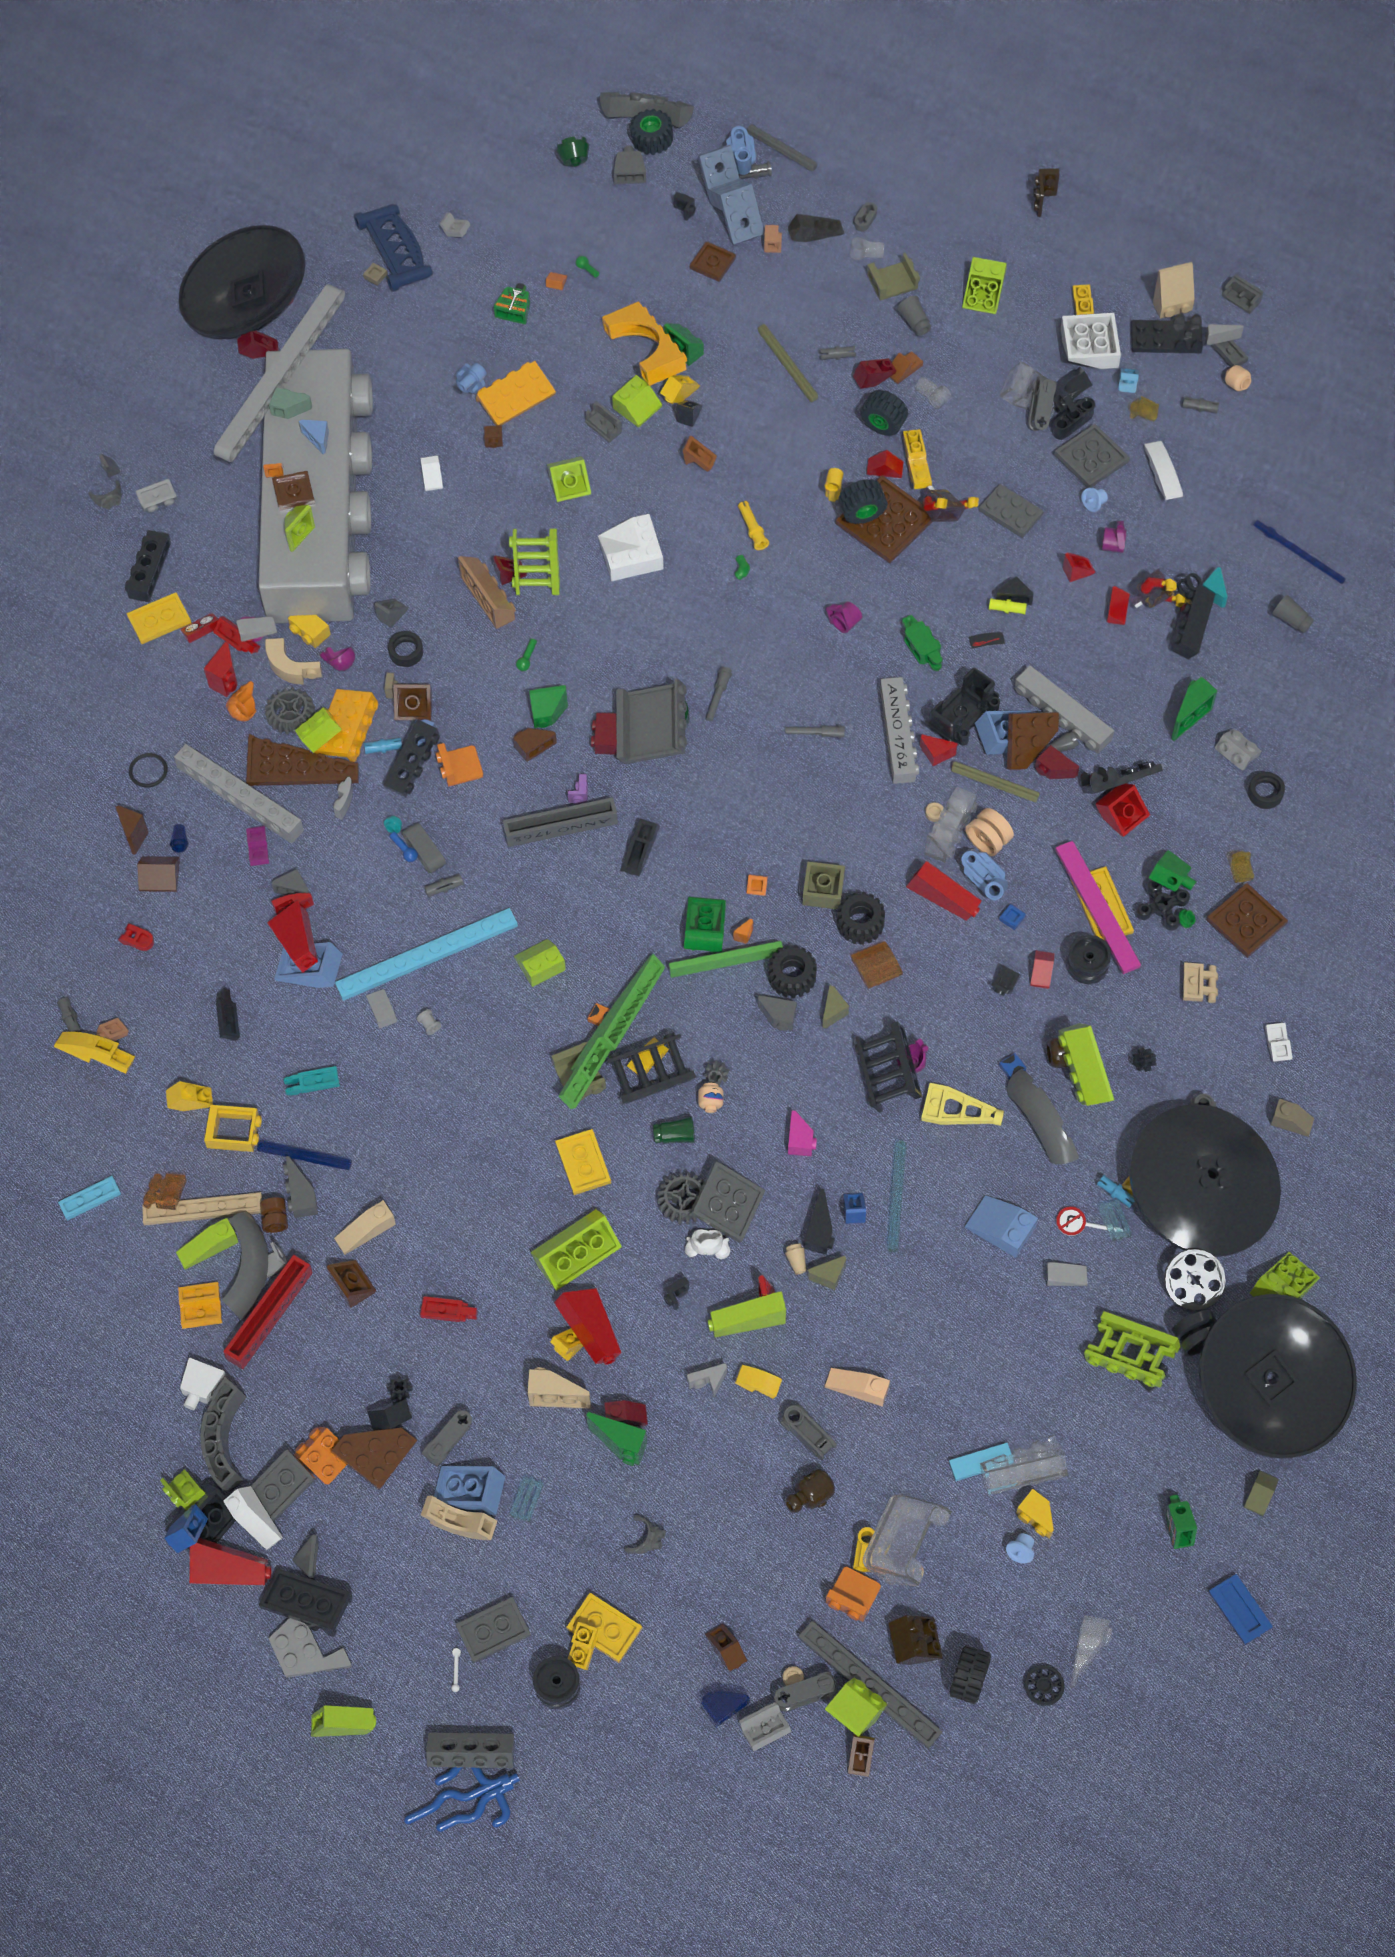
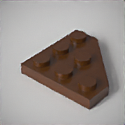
M1059 712L1009 713L1007 769H1027L1058 732Z
M402 1428L345 1434L331 1450V1453L380 1490L417 1440Z

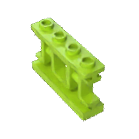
M1103 1311L1098 1329L1099 1332L1105 1334L1099 1347L1089 1344L1088 1350L1085 1349L1084 1355L1087 1362L1096 1367L1098 1365L1105 1367L1111 1373L1118 1372L1124 1374L1130 1380L1137 1379L1143 1381L1149 1387L1156 1386L1161 1388L1165 1373L1163 1370L1158 1369L1164 1355L1174 1359L1175 1353H1178L1181 1347L1179 1339ZM1113 1330L1122 1333L1118 1342L1111 1339L1114 1333ZM1126 1342L1142 1347L1136 1360L1121 1355ZM1150 1344L1159 1347L1156 1356L1148 1353L1151 1347ZM1107 1347L1115 1349L1112 1358L1103 1355ZM1144 1360L1152 1363L1149 1369L1150 1372L1140 1369Z

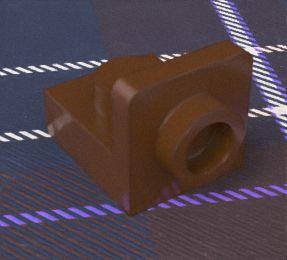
M502 425L484 426L485 448L503 447Z

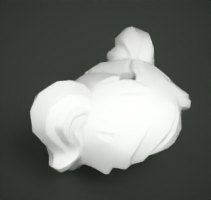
M700 1229L694 1231L692 1237L686 1238L688 1242L685 1246V1253L689 1257H694L697 1254H715L717 1258L725 1259L730 1255L729 1238L723 1239L720 1231Z

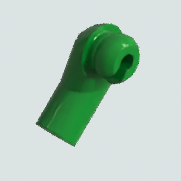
M739 555L736 558L739 568L735 572V576L737 579L742 580L743 577L748 575L750 566L745 557Z

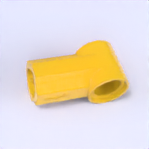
M830 468L828 470L824 485L826 488L825 496L832 502L838 500L842 491L844 473L838 468Z
M862 1528L858 1533L853 1569L860 1572H871L876 1544V1533L872 1528ZM863 1536H870L872 1541L865 1543L861 1538Z

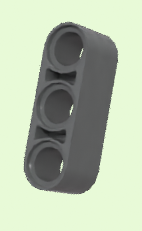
M419 823L402 831L405 841L409 847L417 851V858L429 874L446 865L443 855Z

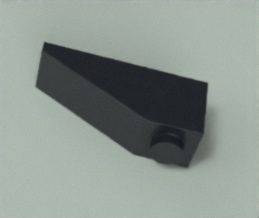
M821 1188L804 1240V1249L827 1255L828 1249H833L835 1238L832 1237L833 1229L825 1189Z

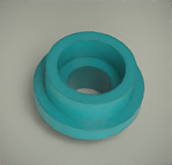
M390 816L385 819L384 826L390 833H399L402 829V822L398 817Z

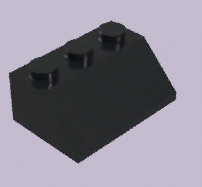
M205 1482L201 1487L205 1494L195 1503L208 1518L199 1538L217 1543L236 1520L223 1501L226 1497L216 1487ZM183 1508L164 1531L168 1532L170 1526L187 1510ZM190 1547L186 1548L185 1550L190 1553Z

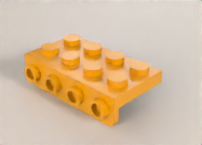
M533 361L532 363H525L516 372L515 370L509 372L504 379L495 380L490 387L481 388L477 392L476 401L482 404L495 425H503L556 394V391L536 361Z
M336 690L328 710L342 730L316 750L315 754L321 753L329 756L347 757L351 762L356 761L363 741L366 739L369 726L372 724L374 713L378 709V701L372 692Z

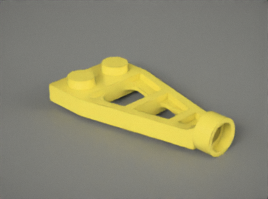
M930 1083L921 1121L940 1125L994 1124L1001 1126L1004 1111L951 1087ZM948 1099L961 1103L962 1111L959 1114H946L944 1112ZM972 1105L980 1108L981 1115L979 1117L966 1116L967 1106Z

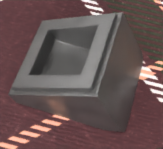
M103 454L99 455L101 465L109 478L121 472L112 458Z

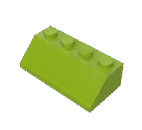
M1078 1023L1058 1030L1060 1035L1058 1036V1042L1066 1053L1063 1056L1066 1065H1069L1071 1070L1069 1076L1071 1082L1076 1086L1077 1091L1075 1095L1078 1102L1089 1106L1113 1101L1114 1097L1091 1025Z
M595 1209L530 1253L541 1272L557 1291L622 1248L606 1216Z

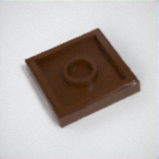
M706 241L691 262L690 269L720 282L735 261L736 254Z
M308 471L272 478L279 511L315 503Z

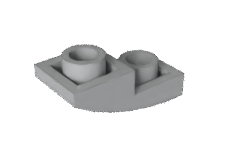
M347 777L338 786L339 799L336 800L333 806L335 817L340 820L345 816L352 800L353 785L350 777Z

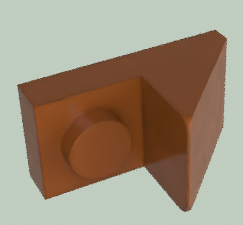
M912 351L905 356L898 353L892 362L897 372L890 378L896 384H899L921 368L923 361Z
M690 435L683 448L685 464L688 465L695 462L705 471H710L717 455Z

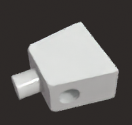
M189 1358L180 1387L182 1394L187 1396L184 1406L190 1410H195L199 1401L209 1404L211 1396L225 1377L227 1378L225 1371Z

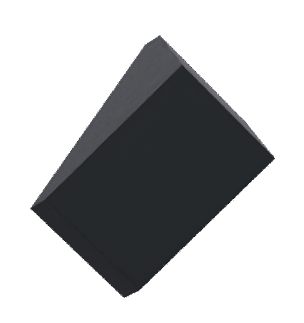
M689 400L678 403L676 407L677 422L693 427L703 405Z
M1016 576L997 590L996 599L1005 601L1011 599L1012 602L1032 605L1034 592Z
M406 1398L367 1411L373 1431L392 1429L412 1418Z

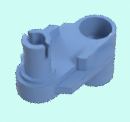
M736 126L732 129L731 136L726 140V143L732 147L738 174L745 175L751 171V165L756 161L754 140L744 127Z
M466 363L456 372L457 386L463 392L473 394L485 385L483 379L487 373L479 363H474L472 366Z
M976 848L967 850L961 859L964 865V874L989 899H1000L1008 889V882L1005 879L1006 872L986 852H979V849ZM992 885L998 886L1000 892H995L992 889Z

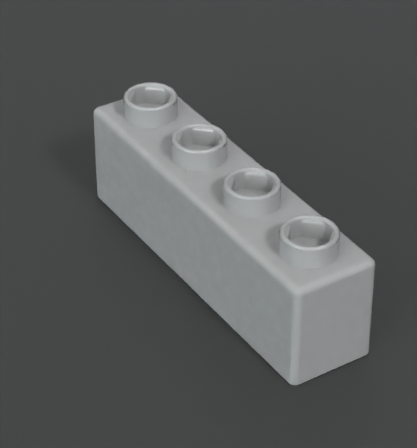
M349 349L309 350L283 389L309 395L311 397L312 409L290 419L271 415L269 408L264 416L263 465L282 463L284 475L308 471L315 500L314 504L309 505L312 509L315 528L291 552L285 532V517L294 508L279 511L272 481L273 477L265 476L262 465L259 590L266 617H273L275 624L289 623L288 617L295 615H317L324 622L351 621L354 618V595H368L370 593L369 556L367 552H355V535L370 534L369 493L367 491H356V475H369L372 471L370 434L368 432H357V416H371L373 412L371 377L369 374H355L352 354ZM280 351L266 352L265 373ZM300 420L327 421L329 436L325 454H322L301 433Z

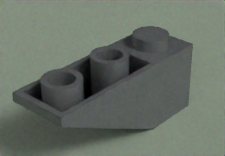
M286 1156L287 1164H283L285 1176L288 1175L289 1182H285L287 1194L290 1193L291 1200H288L289 1212L293 1211L295 1218L318 1215L314 1188L291 1158Z

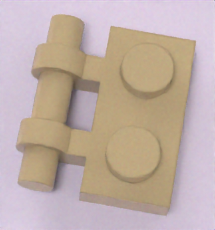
M1184 962L1183 1000L1202 1002L1203 995H1207L1209 1003L1216 1002V996H1218V988H1216L1218 973L1216 972V966L1211 965L1209 966V971H1204V964ZM1203 979L1208 980V987L1203 986Z

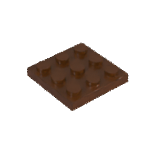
M1248 883L1241 887L1206 919L1247 958L1288 923V919Z

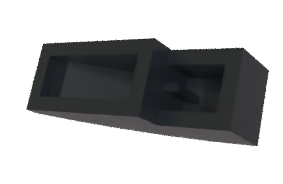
M643 819L639 820L621 869L622 872L640 876L660 827L658 824Z

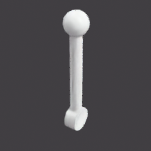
M455 1648L452 1651L454 1656V1684L451 1689L453 1692H458L460 1689L458 1685V1659L461 1651Z

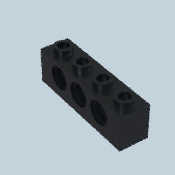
M148 530L146 536H143L142 547L136 554V563L131 567L130 579L125 583V591H127L129 599L148 603L151 600L171 546L169 534Z
M417 719L383 784L386 789L405 798L408 794L412 793L416 777L419 778L421 776L424 762L429 760L433 745H436L440 739V732L437 728ZM425 739L426 744L424 746H417L419 740ZM416 755L418 757L415 763H409L411 756ZM403 772H409L407 779L402 780L400 778Z

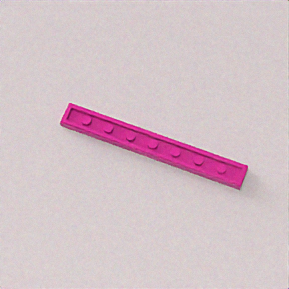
M1070 841L1056 847L1057 855L1103 939L1109 945L1121 972L1125 974L1140 968L1141 964L1074 842Z

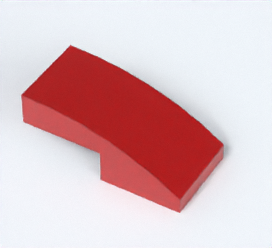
M310 893L290 894L271 901L276 915L297 900L305 909L314 905Z

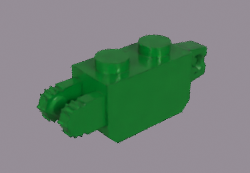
M912 615L903 618L902 624L905 629L904 642L917 662L923 665L928 663L933 671H939L942 668L941 663L943 661L940 654V642L934 639L929 626H925L922 620L918 622Z

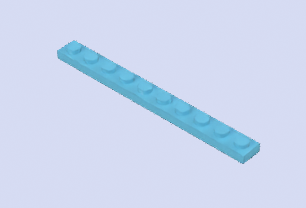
M508 908L336 981L335 985L344 1001L518 927L517 921L511 909Z

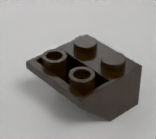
M905 1615L888 1623L897 1664L914 1665L943 1659L934 1617Z

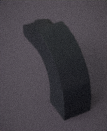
M1081 367L1067 375L1056 386L1054 401L1061 412L1066 409L1071 413L1077 410L1073 402L1074 399L1092 386L1086 372Z

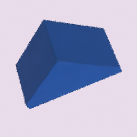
M863 1193L843 1194L845 1224L865 1223L866 1205Z

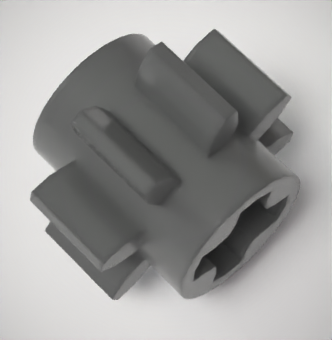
M715 1060L713 1066L707 1065L705 1077H708L709 1083H716L720 1086L721 1081H727V1074L730 1069H726L725 1062L720 1063Z

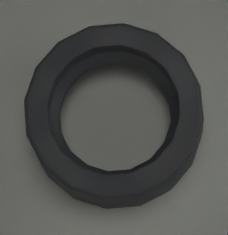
M401 631L394 634L388 643L389 656L393 663L401 667H411L417 664L423 656V645L420 637L410 631ZM403 642H410L416 645V651L408 656L398 655L395 652V648Z
M1272 772L1258 773L1252 778L1248 788L1250 801L1262 809H1271L1279 805L1285 793L1283 780ZM1260 783L1272 784L1277 789V795L1272 798L1262 797L1256 792V786Z

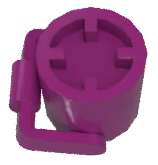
M1124 520L1117 521V528L1105 527L1102 542L1103 551L1124 552L1127 531L1124 527Z
M849 601L843 605L832 604L826 607L830 623L842 633H848L863 618L859 608Z

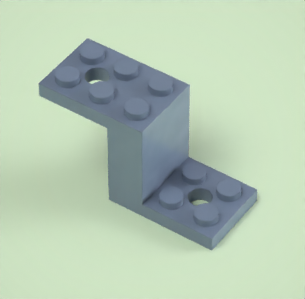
M731 145L698 155L710 204L723 210L731 244L765 234L753 186L739 178ZM721 162L722 170L716 172L715 165ZM747 218V225L741 227L740 220Z

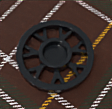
M1043 1665L1033 1668L1028 1673L1024 1687L1027 1696L1032 1702L1041 1706H1050L1061 1699L1065 1684L1062 1675L1055 1668ZM1042 1670H1049V1676L1042 1677ZM1034 1672L1039 1677L1037 1682L1030 1677ZM1057 1675L1060 1681L1053 1684L1051 1678ZM1028 1685H1036V1690L1029 1691ZM1053 1687L1060 1688V1694L1052 1692ZM1037 1692L1042 1694L1040 1701L1034 1698ZM1050 1694L1053 1700L1047 1702L1045 1695Z

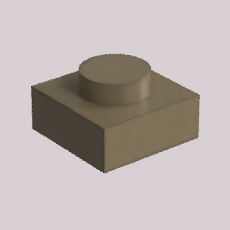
M372 263L364 272L363 277L378 286L388 273L386 269Z
M387 673L386 698H394L393 684H398L394 673Z

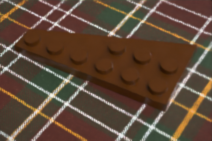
M250 734L248 736L246 783L249 786L340 784L347 777L351 778L352 783H359L358 763L340 758L333 759L326 757L325 754L311 753L310 750L284 743L277 744L269 739L255 738L254 735Z

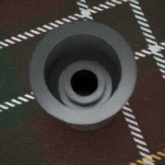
M917 296L908 297L898 305V312L906 319L918 336H922L931 330L929 319Z
M1286 595L1280 601L1272 615L1282 619L1303 633L1314 622V619L1309 616L1310 614L1302 609L1289 595Z

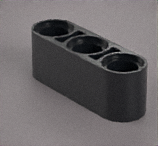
M1082 398L1075 404L1077 410L1072 413L1066 410L1055 419L1053 436L1056 439L1063 440L1092 419L1095 409V401L1092 398Z

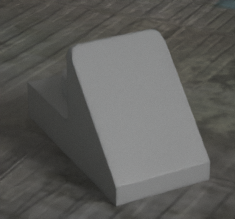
M724 1363L688 1374L687 1382L689 1388L699 1389L709 1383L713 1397H715L727 1375V1365Z

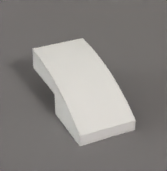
M1286 1024L1266 1025L1265 1031L1272 1062L1292 1060Z

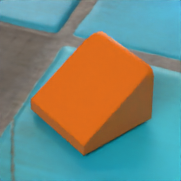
M550 272L546 278V287L563 290L567 275Z
M282 463L263 465L266 477L284 475Z
M749 874L747 894L766 896L768 876Z
M749 919L733 932V939L744 944L748 943L753 931V919Z

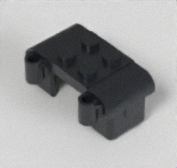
M972 668L963 677L962 687L958 688L944 704L940 701L931 710L930 720L928 722L925 721L924 724L947 741L955 742L962 746L967 745L970 735L969 730L975 725V722L986 711H999L1000 699L999 694L994 691L995 681L977 668Z

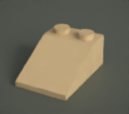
M1192 262L1159 270L1153 305L1160 319L1192 311L1194 305Z
M538 1367L534 1370H529L528 1398L530 1406L591 1409L590 1392L545 1368Z

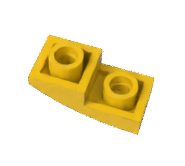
M1090 284L1073 285L1072 292L1076 315L1094 314Z
M653 1038L645 1046L658 1042V1040ZM665 1045L657 1047L662 1059L669 1049ZM650 1050L639 1054L646 1074L655 1064ZM631 1060L627 1067L638 1075L634 1062Z
M741 1365L735 1380V1384L748 1391L753 1392L757 1390L772 1399L777 1396L782 1379L775 1375L746 1365Z
M581 1622L577 1623L571 1640L573 1645L568 1659L576 1667L588 1670L597 1639L598 1628Z

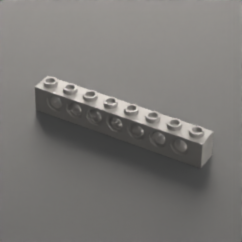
M187 744L174 756L178 769L291 844L304 831L301 819Z

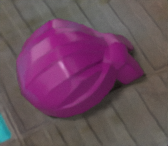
M328 647L320 656L336 670L345 671L353 665L355 651L352 647H348L334 653L332 648Z
M921 1038L917 1039L915 1044L909 1045L916 1073L925 1068L926 1053L929 1050ZM897 1058V1064L901 1066L900 1060Z

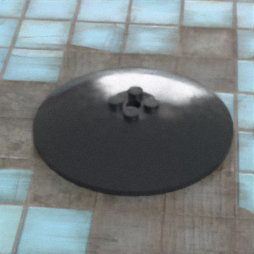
M270 225L245 227L221 237L201 252L185 273L180 286L178 300L183 318L198 333L218 338L242 335L263 326L284 310L299 290L306 267L303 248L290 232Z
M1207 1105L1175 1107L1154 1118L1140 1133L1132 1149L1129 1177L1136 1204L1149 1225L1172 1245L1182 1250L1200 1249L1209 1252L1215 1257L1229 1256L1250 1248L1272 1226L1278 1213L1281 1198V1183L1277 1165L1263 1139L1252 1127L1237 1116L1225 1110ZM1208 1170L1216 1174V1179L1208 1176Z
M1266 1294L1241 1301L1229 1308L1217 1319L1209 1330L1202 1346L1199 1360V1382L1205 1405L1219 1428L1232 1441L1250 1452L1279 1459L1295 1458L1312 1453L1336 1437L1351 1414L1357 1390V1376L1350 1347L1334 1322L1318 1308L1303 1300L1287 1295ZM1269 1373H1273L1276 1377L1274 1384H1271L1267 1379Z

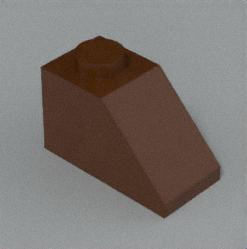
M527 728L524 731L518 732L513 737L514 748L528 762L557 743L556 733L554 731Z
M724 1624L705 1634L720 1661L729 1672L747 1662L738 1640Z

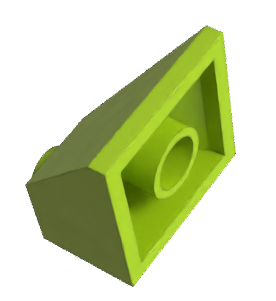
M309 505L296 506L285 517V532L291 552L315 528L312 509Z

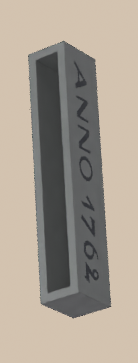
M613 797L503 820L508 847L618 824Z

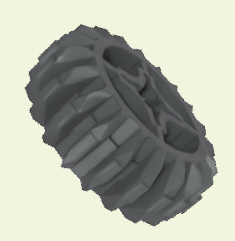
M293 687L290 691L285 688L284 692L278 690L277 695L272 694V700H268V705L265 707V716L268 724L272 726L274 731L278 729L280 734L285 731L287 735L290 732L296 735L295 730L315 714L312 698L308 697L306 692L302 693L300 688L295 691ZM303 706V707H304V711H303L302 714H300V713H299V711H301L300 708ZM280 708V714L277 716V710Z
M680 1172L677 1178L673 1174L671 1176L672 1181L666 1178V1185L661 1184L660 1186L661 1191L658 1192L659 1199L657 1200L658 1204L661 1205L660 1211L664 1212L665 1218L671 1216V1222L678 1219L679 1225L682 1223V1220H685V1223L688 1225L690 1219L696 1223L697 1218L690 1214L691 1209L686 1210L688 1207L693 1206L697 1199L696 1194L689 1191V1187L699 1194L704 1180L698 1181L697 1175L691 1178L689 1172L686 1176H683ZM685 1192H686V1197H687V1198H686V1200H684L683 1205H682V1200H681V1199H682V1197L685 1196ZM669 1201H672V1203L677 1204L679 1206V1210L674 1208L669 1203Z

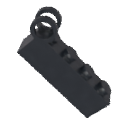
M1190 573L1177 582V590L1182 596H1185V602L1180 609L1181 616L1176 623L1177 629L1172 637L1173 643L1171 650L1188 660L1199 653L1215 598V593L1203 587L1201 578L1195 573ZM1190 577H1194L1197 580V587L1193 586L1189 580ZM1182 582H1185L1187 588L1189 589L1188 593L1182 590Z

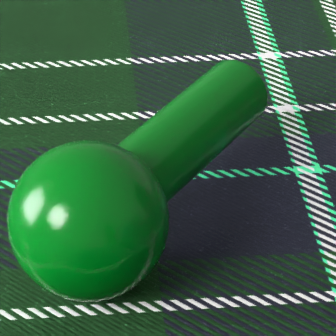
M577 257L575 264L578 268L585 269L595 278L599 276V272L589 264L587 257Z
M531 638L523 657L516 661L518 670L526 671L530 668L529 659L537 640Z

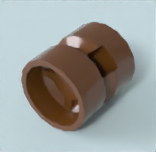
M279 1197L262 1200L260 1202V1212L264 1217L261 1219L263 1231L266 1233L285 1231L288 1228L287 1215H285L287 1212L285 1200Z

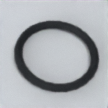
M154 753L139 755L129 766V777L132 782L144 788L160 784L168 772L166 761ZM145 757L157 758L164 766L161 778L151 784L138 782L132 773L135 763Z

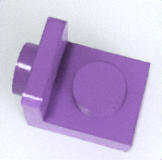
M579 774V781L576 782V791H568L569 803H588L587 774Z

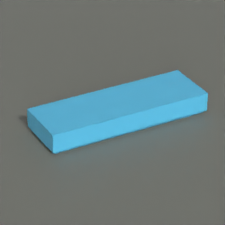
M110 1176L58 1203L68 1221L121 1195V1192L113 1176Z
M1008 1443L949 1460L955 1482L1014 1464Z

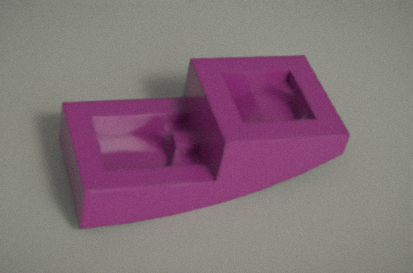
M265 826L246 829L250 865L269 864Z

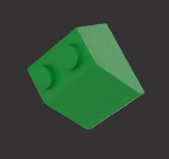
M666 323L664 325L665 334H669L671 341L676 343L680 352H684L687 362L685 363L688 366L704 355L702 340L692 335L687 328L674 323Z

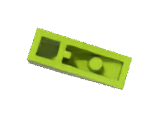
M225 1218L209 1226L179 1249L176 1254L186 1270L239 1242L230 1222Z

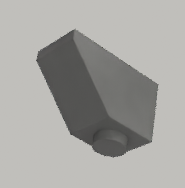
M759 995L758 1008L770 1024L781 1031H792L797 1002Z

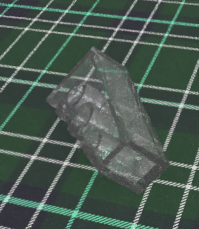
M959 787L955 788L947 802V810H942L938 822L936 821L933 825L932 833L929 832L927 836L925 855L946 863L948 857L952 858L956 849L954 847L956 842L959 843L962 839L963 828H966L970 823L971 818L969 816L977 810L976 794Z
M1055 1435L1048 1436V1440L1042 1443L1039 1440L1031 1443L1032 1447L1027 1449H1015L1012 1455L1002 1454L980 1463L983 1485L988 1495L999 1494L1010 1489H1019L1031 1484L1036 1485L1048 1480H1058L1061 1477L1068 1476L1065 1454Z

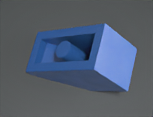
M194 1504L170 1526L164 1539L176 1553H179L196 1544L208 1518Z

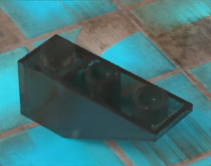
M796 214L788 226L789 234L793 241L811 242L844 234L840 220L804 214Z

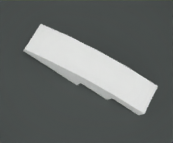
M1162 441L1144 444V450L1150 459V467L1155 474V482L1165 500L1183 497L1178 477Z

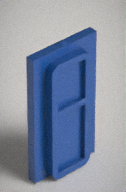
M1237 1574L1209 1590L1210 1595L1245 1645L1273 1628Z

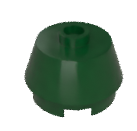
M575 136L568 137L562 140V144H557V154L565 166L576 167L588 160L589 144L585 137L581 139H576Z

